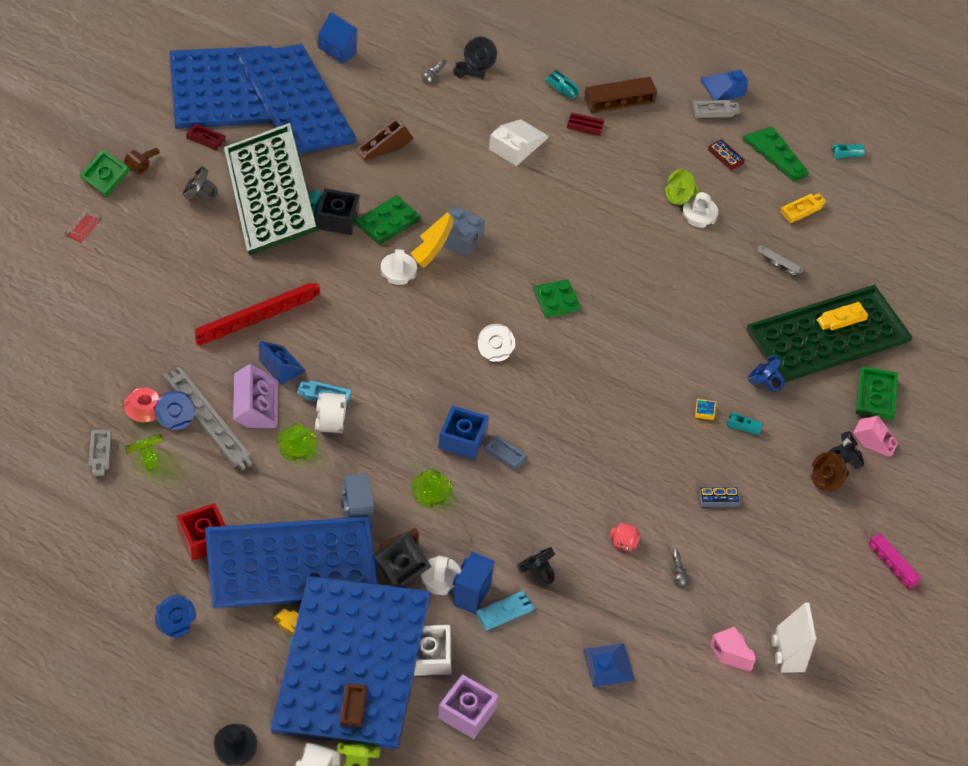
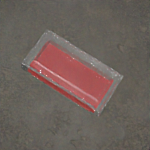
M85 209L65 231V236L82 243L102 220L101 215Z

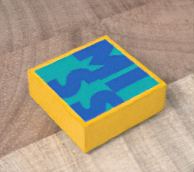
M697 399L695 418L714 420L716 401Z

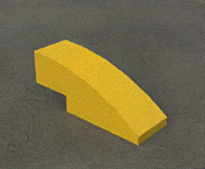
M448 212L420 235L424 242L410 253L423 268L434 259L449 236L455 219Z

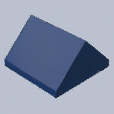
M260 341L259 361L278 380L280 385L304 373L305 369L284 346Z

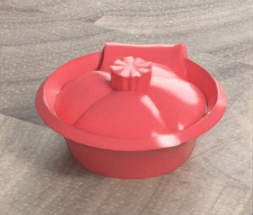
M140 387L131 391L122 406L131 419L138 422H151L156 420L155 407L162 395L150 388Z

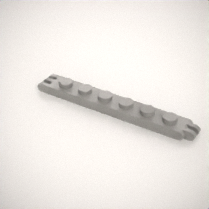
M176 368L177 374L174 370L170 371L171 378L167 373L162 375L172 391L183 392L191 398L195 408L194 419L233 468L238 467L240 471L246 470L245 465L248 468L252 467L250 453L182 368Z

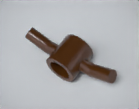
M154 148L141 155L136 150H132L126 155L124 163L130 171L133 170L140 175L149 167L150 162L148 158L158 155L160 151L158 148Z

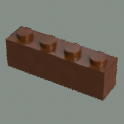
M651 77L586 87L584 100L590 113H597L655 103L657 89Z

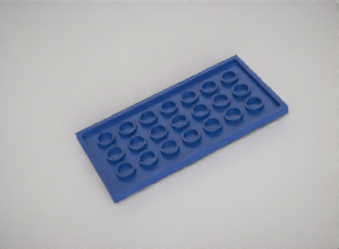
M303 44L239 55L238 60L275 127L277 128L288 123L291 124L299 154L356 142V136Z
M369 516L205 528L212 609L302 602L308 576L377 585L375 562L371 556L373 555Z

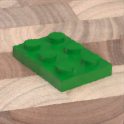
M396 195L356 219V225L378 245H381L420 221L421 215Z
M861 366L855 414L869 417L879 416L880 419L893 421L895 417L898 373Z

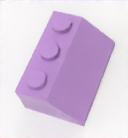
M251 363L234 373L233 420L246 428H276L278 426V380Z

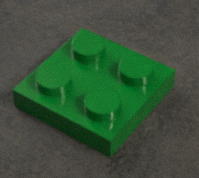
M102 149L79 176L108 197L128 174L130 169Z
M569 279L534 286V294L545 318L580 311L581 306Z

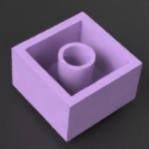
M462 674L439 704L438 718L475 739L497 709L499 695Z

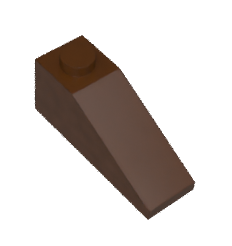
M396 117L357 147L356 150L364 160L399 150L414 138L401 120Z

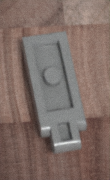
M730 100L693 101L692 104L695 118L732 117L734 114L740 113L739 104Z
M760 245L757 248L758 252L771 259L770 262L778 267L780 264L785 266V271L793 275L796 273L802 274L805 268L766 246Z
M91 430L88 468L92 470V476H105V470H109L111 430Z

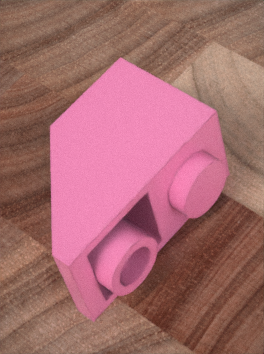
M879 416L860 419L853 432L864 447L888 457L893 455L898 444Z
M735 626L713 635L710 647L721 663L746 671L753 669L756 659L752 649L748 648L743 635L737 631Z

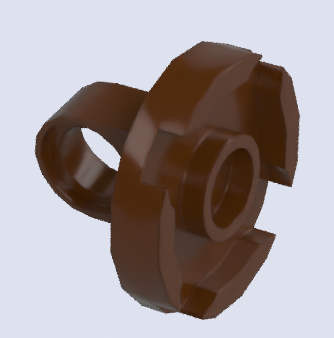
M833 452L821 453L812 463L814 469L811 478L814 485L820 490L836 491L843 485L849 475L844 459L839 454Z

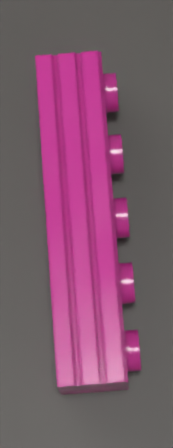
M881 533L870 539L869 547L871 550L877 553L878 557L894 572V575L902 581L904 586L911 589L919 584L921 576L918 575Z

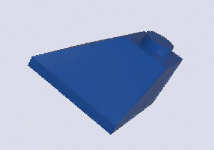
M733 70L701 78L702 84L713 100H729L746 95L749 80L742 70Z
M624 643L584 649L593 687L634 681Z

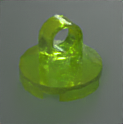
M294 423L291 427H287L278 436L279 452L285 459L296 461V459L303 458V460H307L316 451L317 438L309 428L299 423Z
M159 434L158 436H152L135 442L136 444L127 445L124 448L126 454L140 451L147 471L158 468L152 446L164 442L162 434Z
M430 469L418 474L414 478L411 490L416 502L422 506L434 507V505L440 503L443 505L449 500L451 482L441 472Z

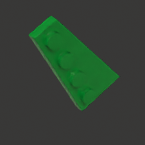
M773 126L743 136L742 141L746 144L750 143L753 146V150L757 153L761 152L766 156L765 159L769 163L772 162L777 165V169L790 180L796 181L808 177L809 171Z

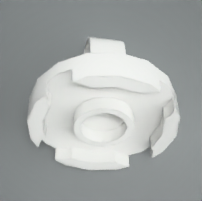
M701 192L684 204L682 215L683 218L685 216L687 223L690 225L704 228L706 225H713L716 222L718 208L711 201L710 195Z
M395 249V253L387 255L381 262V276L387 278V282L391 284L404 285L408 283V280H413L416 277L417 263L411 256L404 254L405 250Z
M491 324L480 332L477 338V346L483 357L493 362L507 359L514 350L515 338L507 326Z
M439 555L429 559L428 562L432 567L421 574L420 580L426 586L427 591L436 595H446L454 589L453 580L457 573H461L460 567L454 560Z

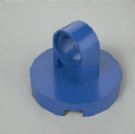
M772 355L767 358L769 362L757 365L748 375L749 378L747 380L752 385L762 382L769 391L774 392L781 390L784 387L785 381L777 370L781 360L777 355ZM772 378L778 380L777 388L773 387L771 383Z
M167 392L156 403V419L160 425L171 428V430L183 429L193 419L195 414L194 403L183 392Z
M169 596L156 607L155 624L158 630L164 635L173 638L186 634L191 629L189 626L192 620L195 621L196 609L193 603L184 596Z

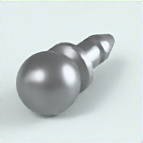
M447 60L439 61L433 69L429 68V71L423 73L422 81L425 84L434 83L435 78L439 76L438 72L445 66Z
M674 549L673 560L676 570L672 571L674 574L673 583L679 588H684L689 583V576L685 573L687 571L686 568H682L683 565L678 550Z

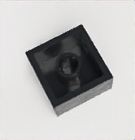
M324 188L316 213L318 229L352 235L359 212L360 194Z
M404 532L371 555L392 587L403 588L432 567L410 533Z

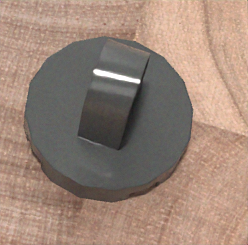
M200 166L195 171L197 175L189 179L182 196L188 200L194 197L195 194L206 201L214 199L218 194V189L212 182L206 179L209 170ZM205 188L212 190V196L206 194Z

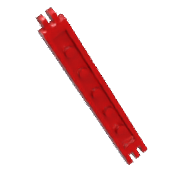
M305 284L195 329L196 345L201 346L220 339L240 329L255 325L262 320L272 318L282 312H287L294 307L304 305L320 295V284Z

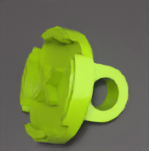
M678 169L667 180L669 183L665 188L666 197L671 203L676 205H683L700 193L692 173L687 170Z
M339 743L337 746V752L346 754L345 766H352L353 764L368 766L369 757H380L381 749L379 747L375 748L354 743L346 746L345 743Z

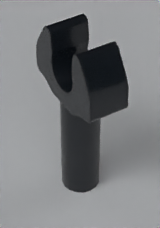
M463 61L456 62V68L453 69V74L458 78H463L467 74L484 79L486 74L484 71L468 68L467 63Z

